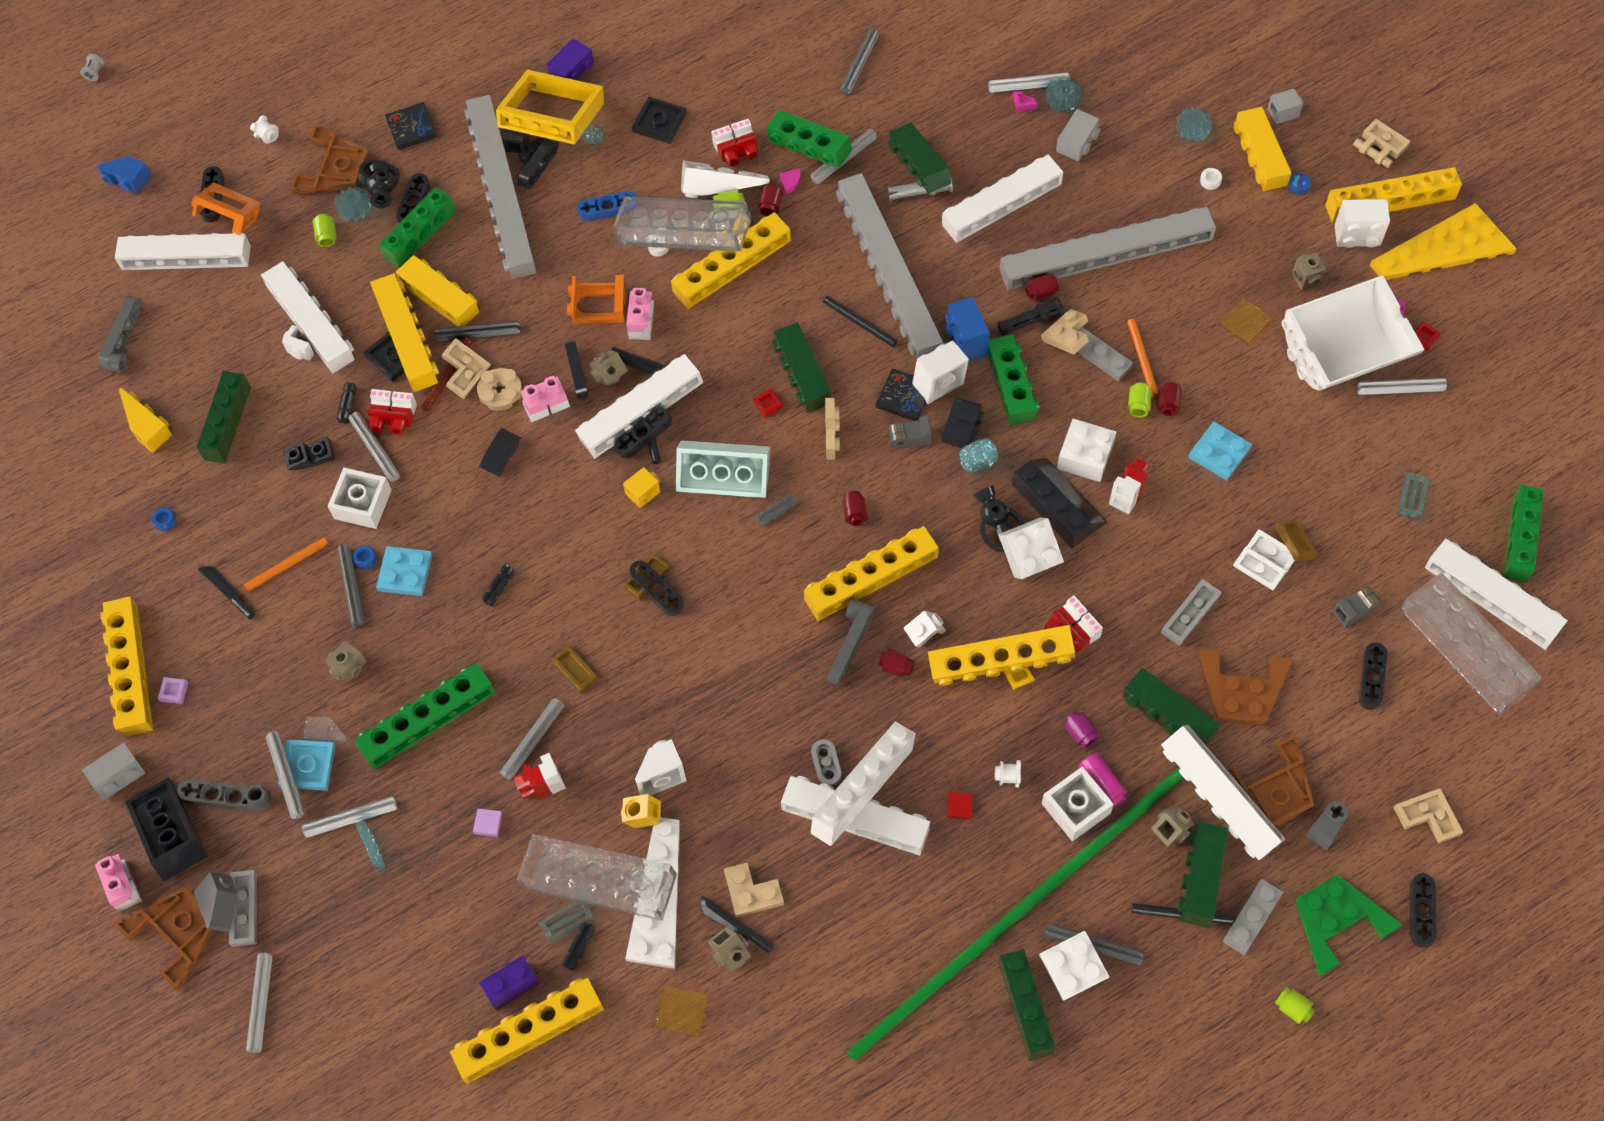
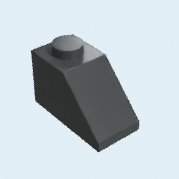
M210 872L195 889L194 894L207 929L228 932L231 929L237 891L231 876Z

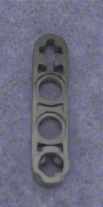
M127 296L99 354V368L119 373L126 370L128 357L122 352L141 313V298Z
M856 599L850 601L845 618L853 621L830 669L827 682L836 686L841 684L870 624L875 607Z
M190 779L180 783L177 788L178 796L185 803L263 812L272 803L270 794L260 784H252L250 787ZM192 787L196 792H201V797L198 793H190L187 796L185 791H189ZM212 789H218V797L214 800H208V792ZM242 792V798L239 802L233 803L230 801L233 793Z

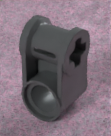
M1340 801L1331 802L1319 819H1316L1305 837L1327 851L1348 817L1347 806ZM1333 812L1338 814L1336 819L1332 817Z

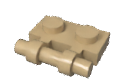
M1375 119L1363 131L1362 137L1366 141L1363 142L1357 138L1353 146L1358 148L1359 152L1363 155L1367 154L1375 159L1374 162L1378 165L1382 164L1389 168L1393 161L1388 156L1390 155L1397 159L1409 147L1411 141ZM1375 145L1382 151L1378 152L1377 150L1372 148V146Z

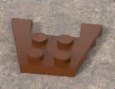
M314 124L309 137L311 144L328 147L317 176L295 174L289 188L291 194L357 188L360 181L358 170L360 165L368 160V149L347 138L344 140L338 137L335 132L331 130L328 132L322 126Z
M1199 648L1197 656L1202 665V673L1207 682L1208 693L1216 720L1265 726L1292 664V659L1271 656L1269 659L1268 679L1219 673V650Z
M1292 735L1275 745L1276 750L1287 767L1248 786L1244 785L1233 765L1226 768L1275 827L1314 808L1296 735Z
M186 886L157 900L155 904L145 909L141 908L133 912V915L125 919L121 918L113 923L129 941L151 923L180 955L160 974L176 991L181 988L214 932L212 929H207L196 897Z

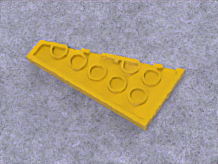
M1474 203L1371 261L1370 266L1378 276L1383 275L1385 280L1409 276V273L1429 272L1437 267L1443 269L1472 263L1476 259L1496 258L1497 255L1505 253L1507 255L1515 254L1517 248L1479 206Z

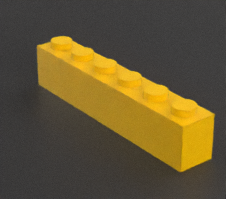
M395 273L371 281L370 284L412 391L416 392L438 384L435 375L439 374L435 361H429L432 354L428 345L423 346L422 342L426 341L422 329L416 328L419 322L415 312L410 313L409 311L413 307L409 297L403 296L406 289L402 280L397 281Z

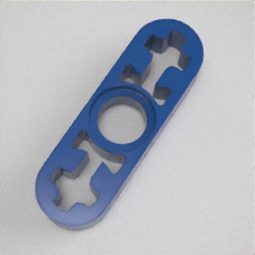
M624 191L582 200L577 205V211L581 220L592 221L634 212L639 204L637 195L634 192ZM605 203L613 204L611 209L602 208ZM589 208L590 212L585 213V209Z

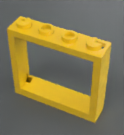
M526 70L497 107V126L575 144L604 105L603 86ZM530 90L585 102L571 121L516 109Z

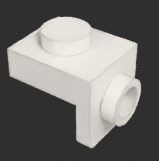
M292 325L289 331L285 332L282 340L287 353L301 360L303 358L311 361L314 352L310 344L300 340L301 335L297 326Z
M923 611L904 627V630L916 647H921L936 633L943 634L946 631L942 626L944 623L942 618L937 613Z

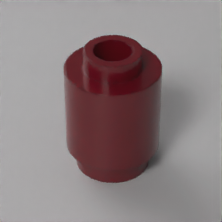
M770 184L763 187L758 204L761 215L766 217L774 212L778 213L783 197V191L779 186Z
M1045 274L1028 280L1027 286H1025L1027 297L1029 299L1032 298L1033 301L1054 295L1059 290V284L1054 274Z
M1166 382L1161 387L1157 410L1162 415L1173 416L1179 413L1182 390L1179 384Z
M859 491L847 492L842 500L845 521L852 526H860L868 519L865 498Z
M888 648L886 653H881L879 666H882L883 672L901 677L905 675L911 676L915 658L910 657V654Z

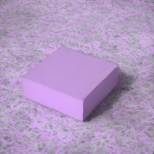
M163 677L158 700L166 703L183 704L189 682L185 679Z
M477 809L473 833L475 835L498 837L502 812Z

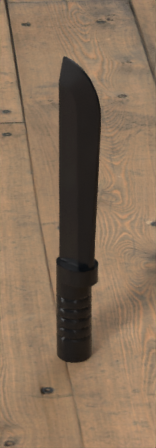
M203 566L198 569L247 619L251 620L255 617V612L243 602V598L215 568Z
M704 896L701 897L700 908L705 915L725 927L728 926L733 932L738 935L741 934L746 941H752L767 953L771 952L774 947L772 943L751 928L745 926Z

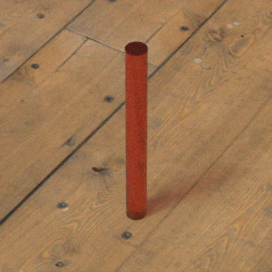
M466 337L462 343L470 348L473 341ZM450 363L439 378L438 384H435L421 406L423 410L429 412L456 370V367Z

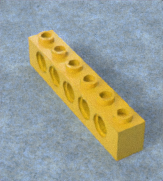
M1447 168L1330 190L1325 206L1333 223L1336 222L1343 200L1387 199L1388 210L1392 212L1456 200L1462 183L1456 168Z
M775 212L762 218L753 227L745 229L741 235L730 239L724 246L712 251L700 262H695L689 269L677 274L671 280L673 293L687 309L691 308L791 241L790 228Z
M924 526L919 529H912L899 540H891L884 548L869 552L865 558L850 562L846 568L840 571L831 572L822 581L812 582L804 590V600L819 622L847 607L852 599L860 600L938 558L939 547ZM908 548H912L915 551L912 553H908L905 550ZM893 559L895 560V562L887 563L885 562V560ZM871 569L874 570L875 573L867 574L865 573V571ZM848 580L855 581L852 585H847L845 582ZM833 591L835 592V594L832 596H828L825 594V592Z
M130 596L104 602V612H101V620L106 628V632L103 633L105 645L108 646V653L105 654V658L111 674H108V681L110 687L113 688V695L110 696V700L116 716L113 717L114 727L124 737L153 731L138 606ZM124 623L121 627L117 628L119 624ZM126 643L123 648L119 649L121 645ZM129 664L127 668L122 670L123 666ZM132 685L128 690L124 691L127 686ZM131 706H134L131 711L127 712Z
M1070 625L928 651L934 683L946 686L953 684V680L958 679L966 682L975 680L977 676L985 674L986 677L998 676L1001 671L1010 670V673L1020 672L1024 670V667L1028 666L1042 668L1046 667L1049 662L1057 661V664L1071 662V658H1075V650ZM1047 643H1052L1056 646V649L1052 653H1046L1043 651V646ZM1022 648H1030L1032 650V654L1026 658L1021 657L1019 652ZM1000 652H1005L1009 657L1006 661L999 662L995 659L996 655ZM981 656L985 659L984 664L981 666H974L972 664L975 657ZM953 661L962 663L960 669L956 671L950 670L949 664Z
M588 977L584 980L579 978L571 982L569 988L561 992L557 990L550 993L545 1001L526 1006L523 1009L524 1012L519 1015H510L501 1020V1024L493 1029L491 1027L483 1029L477 1034L478 1037L470 1041L463 1040L454 1046L455 1049L450 1051V1054L462 1079L468 1084L603 1011L604 1008ZM570 999H577L578 1004L575 1008H566V1004ZM546 1012H556L555 1017L551 1021L543 1020ZM531 1023L533 1026L530 1032L526 1034L520 1032L524 1024ZM504 1035L509 1036V1042L506 1045L498 1046L500 1037ZM479 1048H486L484 1057L480 1059L475 1058V1052Z

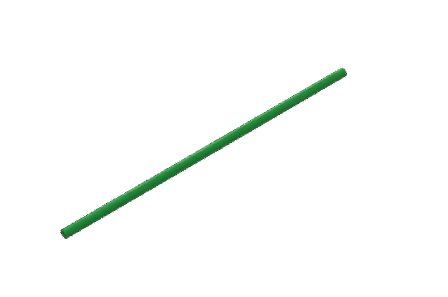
M1181 768L1175 769L846 1052L849 1057L855 1062L1182 781L1184 777L1179 772Z

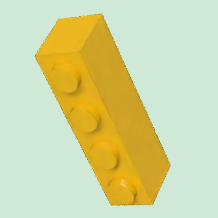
M1258 107L1238 112L1234 122V131L1241 138L1242 149L1246 150L1248 154V162L1250 167L1254 168L1257 183L1261 184L1263 191L1288 186L1292 173L1263 108Z
M413 255L396 271L398 280H402L407 290L457 327L466 326L479 313L477 300L472 294L463 292L457 283L448 281L442 272L433 270L424 259L420 260Z

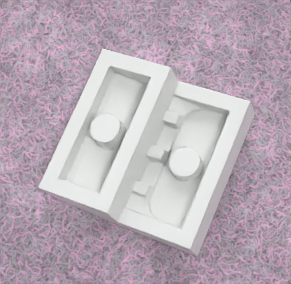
M1258 529L1248 546L1244 548L1233 564V567L1273 591L1294 563V559L1286 545Z

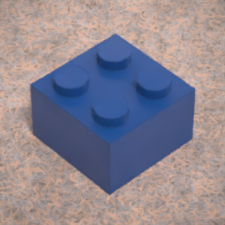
M971 297L949 304L948 314L945 315L947 322L945 332L948 339H952L969 359L968 362L987 356L990 332L974 298Z

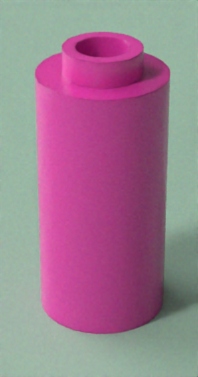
M1098 753L1088 756L1079 764L1078 768L1083 767L1111 800L1114 807L1119 806L1126 800V789Z

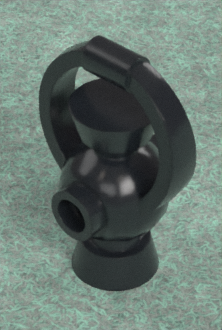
M369 160L363 162L358 170V178L367 187L371 195V204L380 209L388 207L392 202L390 194L399 182V171L396 167L385 161ZM367 168H368V174H369L370 177H368V176L364 173V170H366ZM389 172H390V173L393 175V177H394L392 180H391V178L388 176Z
M994 485L973 495L979 503H983L980 511L982 519L980 534L982 540L989 548L1005 552L1003 546L995 545L988 539L985 525L995 527L994 537L995 541L1000 540L998 534L1013 529L1010 524L1007 525L1006 523L1009 515L1017 520L1019 526L1023 525L1024 522L1015 510L1008 508L1001 500L994 499L996 493Z

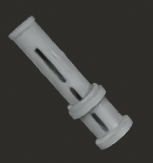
M952 179L950 185L933 191L929 195L934 196L936 193L943 191L953 192ZM918 183L888 187V193L897 192V194L889 195L890 201L927 193Z

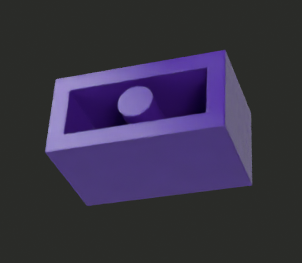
M573 38L546 64L548 74L578 81L580 76L594 64L592 50Z
M523 955L479 982L496 1011L540 984Z

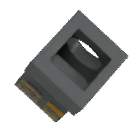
M928 415L919 417L917 421L892 424L887 429L890 445L893 448H908L931 444L932 433Z
M1366 587L1357 594L1339 600L1332 612L1343 627L1346 628L1375 610L1382 601L1371 587Z

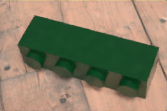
M912 122L889 131L890 141H888L891 152L896 153L900 163L905 164L911 176L914 175L918 185L923 187L927 193L951 184L949 167Z
M797 322L774 330V340L771 341L775 353H780V363L783 370H787L789 373L788 381L791 388L795 387L797 390L796 398L799 405H803L806 412L824 407L825 398H831V391L799 323Z
M228 371L222 372L196 447L202 458L206 461L226 463L251 389L244 374Z
M1144 668L1139 670L1124 689L1122 697L1129 706L1137 707L1151 722L1160 724L1170 736L1182 726L1189 725L1207 746L1218 733L1220 728L1218 722Z
M1199 821L1196 830L1191 829L1189 844H1193L1192 852H1187L1185 866L1189 867L1188 875H1183L1181 889H1185L1184 897L1179 898L1177 911L1181 912V922L1207 928L1211 927L1215 914L1226 847L1227 827Z
M1022 949L1000 955L998 964L1028 1061L1052 1055L1055 1050V1044L1025 950Z

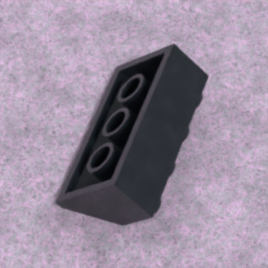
M1047 458L1030 460L1013 473L1012 486L1042 518L1049 519L1051 527L1071 548H1074L1107 523V520Z

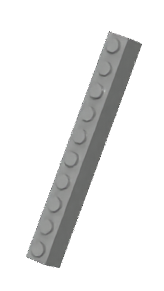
M486 95L466 100L468 108L464 110L466 120L472 123V125L468 126L470 136L476 139V141L472 142L474 152L480 155V158H476L479 171L484 170L481 179L483 187L488 186L489 191H485L487 203H492L493 206L489 208L492 221H497V224L493 225L496 238L501 237V242H498L500 254H505L506 259H502L505 272H510L511 279L536 274L491 97Z
M862 173L838 181L837 199L839 203L843 202L845 216L852 221L853 233L860 238L861 250L868 255L869 267L876 272L877 284L884 289L885 301L892 306L893 318L900 323L901 335L903 338L906 337L909 342L908 349L910 354L915 355L916 359H918L923 354L935 351L938 346L943 344V341Z
M1207 207L1194 208L1188 212L1174 213L1164 218H1154L1147 222L1133 223L1127 227L1113 228L1099 234L1093 233L1079 239L1049 244L1046 247L1029 249L1018 254H1008L1000 259V273L1006 289L1009 291L1025 287L1028 280L1045 274H1054L1057 279L1213 240L1216 226Z

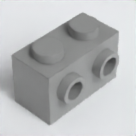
M1076 109L1057 139L1056 152L1079 162L1082 155H1087L1092 139L1096 140L1100 133V128H1098L1099 118Z
M122 743L82 769L103 801L145 774L125 743Z

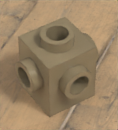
M1317 252L1310 255L1304 254L1296 259L1292 274L1300 289L1305 290L1322 284L1327 268L1324 260L1320 259Z
M612 350L606 353H599L593 358L594 361L589 364L592 369L590 374L597 383L599 382L604 385L615 384L620 380L619 377L628 371L618 352Z
M345 640L337 649L335 648L329 653L325 661L330 668L328 672L335 679L339 680L342 678L347 683L352 678L357 677L362 667L366 664L362 653Z
M1180 807L1172 810L1167 808L1158 815V821L1151 829L1168 847L1177 842L1180 844L1184 843L1191 836L1189 831L1195 824L1191 820L1190 815Z
M728 926L707 941L715 953L712 957L720 968L725 966L733 972L735 969L743 966L745 961L751 957L746 949L749 946L747 941L741 934L737 935Z

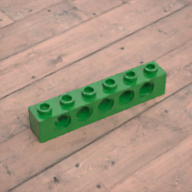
M478 663L466 666L461 670L460 674L444 680L436 689L423 693L420 699L412 704L404 705L393 716L383 718L374 728L361 732L358 738L354 739V742L372 770H375L495 694L494 688ZM470 686L467 691L460 692L462 687ZM443 699H449L448 703L440 705ZM422 712H429L426 717H419ZM408 724L405 730L399 731L400 726ZM388 737L386 742L378 744L381 738Z

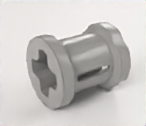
M89 54L86 57L87 63L85 67L81 68L80 74L89 81H97L99 70L104 66L105 61L96 54Z

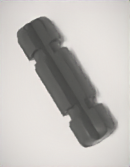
M789 493L784 497V500L780 499L768 507L766 512L762 511L756 516L757 521L761 526H766L770 523L771 519L775 520L787 512V508L791 509L798 503L797 498L792 493Z

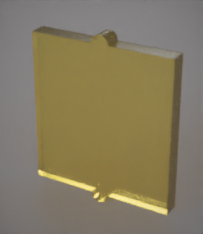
M1242 298L1220 321L1219 326L1228 331L1231 337H1236L1246 345H1249L1269 324L1272 318L1260 311L1259 307L1253 306Z
M665 986L662 1002L658 1005L659 1013L655 1028L699 1037L702 1021L706 1019L704 1013L709 996Z

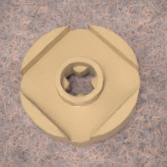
M497 368L484 371L481 374V379L477 385V393L480 401L487 405L489 409L495 411L507 410L513 406L512 404L517 399L519 401L521 398L520 391H522V385L514 370ZM498 386L505 387V389L501 390V393H497V390H495Z

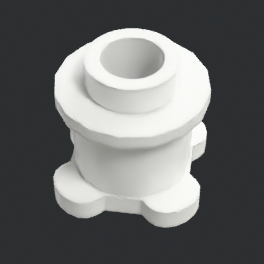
M262 115L258 121L252 123L250 129L254 132V137L257 139L261 137L262 141L268 144L277 139L279 129L276 125L267 122L268 118Z
M1017 760L1016 764H1003V761H1000V766H995V780L999 781L1001 786L1003 783H1013L1015 788H1019L1021 761Z

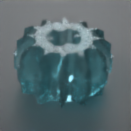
M1059 77L1057 81L1052 80L1050 86L1046 89L1047 104H1050L1051 109L1057 108L1058 113L1061 110H1064L1066 113H1068L1069 109L1075 110L1081 100L1080 86H1077L1076 81L1070 82L1069 78L1062 80Z
M1192 106L1190 110L1184 109L1182 114H1179L1176 129L1177 132H1180V138L1187 137V142L1194 139L1197 143L1199 139L1205 140L1207 135L1211 133L1213 120L1212 117H1209V111L1202 112L1201 107L1197 110Z
M349 186L346 191L341 189V194L335 195L336 201L334 202V207L341 219L345 218L347 222L352 219L357 222L360 217L365 219V214L370 213L371 206L367 192L361 190L358 186L354 189Z
M986 438L983 440L978 439L966 445L959 452L962 467H964L966 472L974 473L993 466V463L997 462L999 456L996 445L993 444L992 440Z

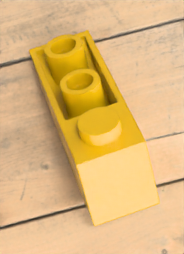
M120 388L119 392L131 431L142 445L152 453L155 452L172 436L168 429L170 424L162 416L156 417L154 415L155 412L149 405L139 403L140 399L133 392L127 393L124 389Z

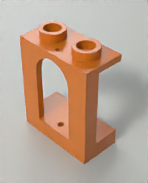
M213 183L208 188H204L199 195L194 196L192 200V207H194L192 215L196 216L205 208L234 219L232 232L240 235L256 222L261 202ZM214 194H222L246 206L240 210L214 199Z
M615 275V283L577 284L576 276H572V284L568 285V297L571 298V303H567V315L571 316L573 324L625 323L626 282L624 275ZM615 296L614 313H583L578 309L577 305L584 297Z

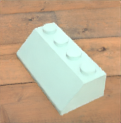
M680 441L677 447L676 491L766 498L770 447Z

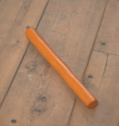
M1130 319L1127 321L1146 384L1152 388V398L1158 397L1159 391L1136 320Z
M324 537L246 582L244 584L248 592L329 545Z

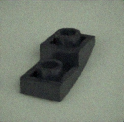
M501 428L486 451L479 467L501 477L509 458L513 457L522 437Z
M328 437L309 445L301 442L283 450L289 471L313 467L336 459L332 442Z

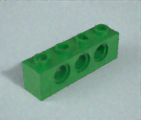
M779 110L766 126L769 141L773 144L781 145L793 152H799L811 159H817L826 165L840 168L852 152L849 136Z
M435 187L379 243L384 259L397 268L405 264L454 215L456 210L452 197Z
M1013 334L989 339L988 344L989 362L1009 426L1035 421L1036 412L1039 411L1038 400L1033 398L1032 381L1031 379L1027 380L1025 360L1021 361L1020 343L1015 342Z
M1520 484L1513 496L1503 573L1505 579L1527 583L1535 571L1544 489Z

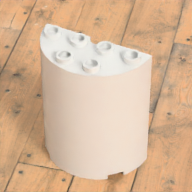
M1383 275L1286 310L1284 320H1282V327L1285 331L1289 348L1287 349L1288 358L1290 361H1294L1299 378L1305 380L1316 390L1329 388L1421 354L1424 351L1408 319L1403 318L1401 315L1400 305Z

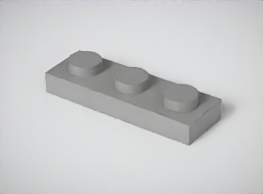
M1083 327L1078 330L1087 335L1089 342L1077 353L1119 382L1132 368L1133 362Z
M1202 579L1165 624L1161 633L1181 646L1218 600L1222 592Z
M255 870L230 872L237 891V899L231 929L229 930V945L236 947L257 944V872Z
M1261 879L1222 942L1245 955L1283 892Z

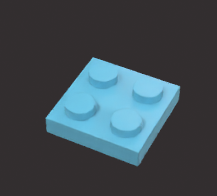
M1213 421L1189 453L1188 458L1227 481L1249 452L1252 444Z
M386 546L376 586L377 590L423 596L433 556L431 551Z
M286 740L285 751L297 789L328 791L336 747L334 742Z

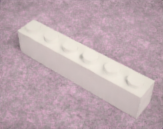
M1049 154L1043 158H1038L1025 168H1019L1014 174L1001 178L996 184L983 188L978 194L965 198L958 205L947 208L942 213V226L957 243L1062 184L1063 171Z
M235 233L204 235L171 234L168 236L130 235L118 237L115 260L121 270L248 267L251 245L245 233L240 235Z
M281 262L261 274L266 287L332 374L355 360L352 355L354 348L347 339L344 341L341 338L343 334L336 324L334 326L331 325L330 322L332 320L325 310L321 312L319 302L314 295L311 297L308 295L309 290L303 281L298 282V275L292 267L288 268L284 262Z
M685 354L675 358L668 366L655 372L644 383L638 384L631 392L619 397L611 406L599 411L589 421L583 422L575 430L580 441L593 458H597L614 446L615 441L652 410L659 407L667 409L701 385L703 380L700 372Z
M1448 539L1442 542L1425 566V569L1544 650L1547 649L1568 621L1559 612L1551 610L1542 604L1540 599L1529 595L1518 584L1508 581L1497 570L1489 568L1479 558L1468 554L1457 543L1450 542Z
M895 721L813 815L811 834L832 846L912 752L915 733Z
M1189 725L1182 726L1161 744L1165 749L1163 751L1164 755L1171 762L1175 761L1181 768L1179 770L1180 774L1187 781L1191 780L1195 784L1197 794L1203 800L1207 799L1211 803L1213 813L1219 819L1223 818L1228 823L1229 832L1236 839L1240 838L1244 842V849L1252 858L1256 857L1258 860L1264 858L1285 840L1284 836Z
M790 776L781 800V808L783 811L812 820L813 815L835 790L828 784L821 783L817 785L811 783V780L803 776H798L797 778ZM871 799L844 831L920 856L930 829V821L922 815H909L903 813V810L898 807L890 806L888 808L880 805L878 801Z

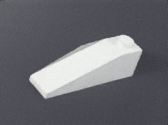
M684 160L682 164L681 191L686 193L685 196L691 198H698V195L704 196L768 184L770 181L768 175L747 171H739L738 174H735L734 170L726 167L714 170L713 167H710V164Z

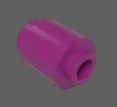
M1074 712L1066 718L1065 729L1078 745H1082L1084 749L1090 747L1099 739L1098 730L1083 712L1079 714Z

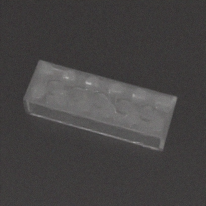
M624 196L613 225V230L617 242L621 246L741 252L751 218L746 202Z
M1442 572L1409 595L1400 608L1408 619L1498 715L1534 690L1541 681L1542 677Z
M532 834L517 882L525 890L663 921L677 873L671 864Z

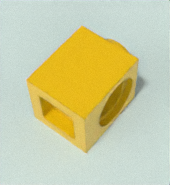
M644 467L623 483L625 494L639 508L643 507L660 493L659 478L654 472L651 471L649 473Z
M649 794L623 798V808L621 810L623 823L635 829L660 823V800Z

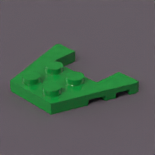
M1338 874L1294 901L1319 977L1340 964L1325 941L1364 918L1368 920L1381 940L1402 926L1399 921Z

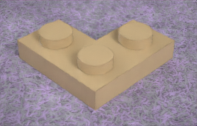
M1073 309L1068 310L1041 335L1043 342L1073 355L1076 354L1089 342L1087 335L1078 331L1088 322L1086 314Z
M456 338L442 354L443 359L458 369L447 382L446 387L462 399H465L479 382L481 374L484 371H488L491 367L489 362Z
M825 398L826 460H835V451H840V437L835 438V431H840L839 407H835L834 398Z
M1440 788L1394 806V810L1405 830L1428 822L1438 844L1461 836L1463 833Z
M748 863L724 868L736 918L784 905L778 879L753 885Z

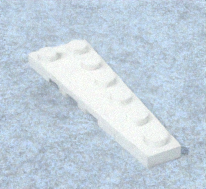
M660 817V823L653 825L625 958L626 961L675 969L680 840L679 820Z

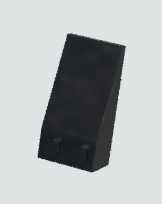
M169 777L125 801L148 859L163 881L208 857L205 847Z

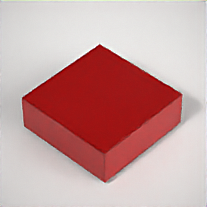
M1424 321L1414 331L1425 351H1428L1441 335V332Z
M772 388L753 398V403L764 418L784 408L782 401Z
M948 792L947 818L971 820L973 794Z

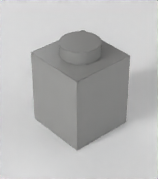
M1290 89L1271 95L1267 109L1275 123L1279 124L1299 118L1303 108V100L1301 96H1298L1295 89Z

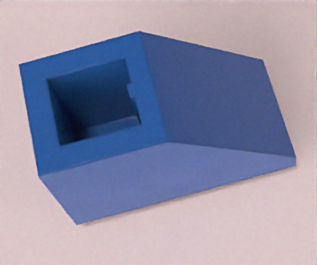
M129 156L97 166L101 179L105 183L117 185L126 192L131 191L139 194L152 176L146 163Z

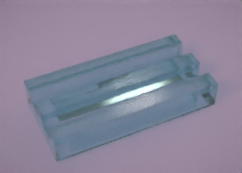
M1406 473L1397 515L1401 516L1404 514L1407 518L1412 516L1415 517V520L1420 521L1430 478ZM1410 479H1413L1414 482L1410 495L1408 509L1404 508L1406 502ZM1419 481H1421L1423 485L1417 511H1414L1413 507Z
M363 820L355 823L374 867L378 872L385 870L387 866L369 826Z
M581 897L538 922L549 943L552 944L579 929L583 922L590 923L594 921V918ZM582 906L583 909L547 928V924ZM586 914L585 917L579 919L578 921L570 924L569 926L551 935L552 932L560 929L561 927L569 924L570 922Z

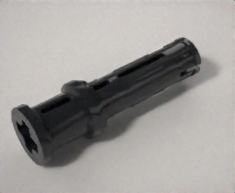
M1054 297L1053 301L1045 304L1039 303L1035 306V309L998 322L997 326L1000 334L1004 336L1040 321L1044 323L1047 322V319L1056 315L1062 316L1064 315V308L1061 300L1058 297Z

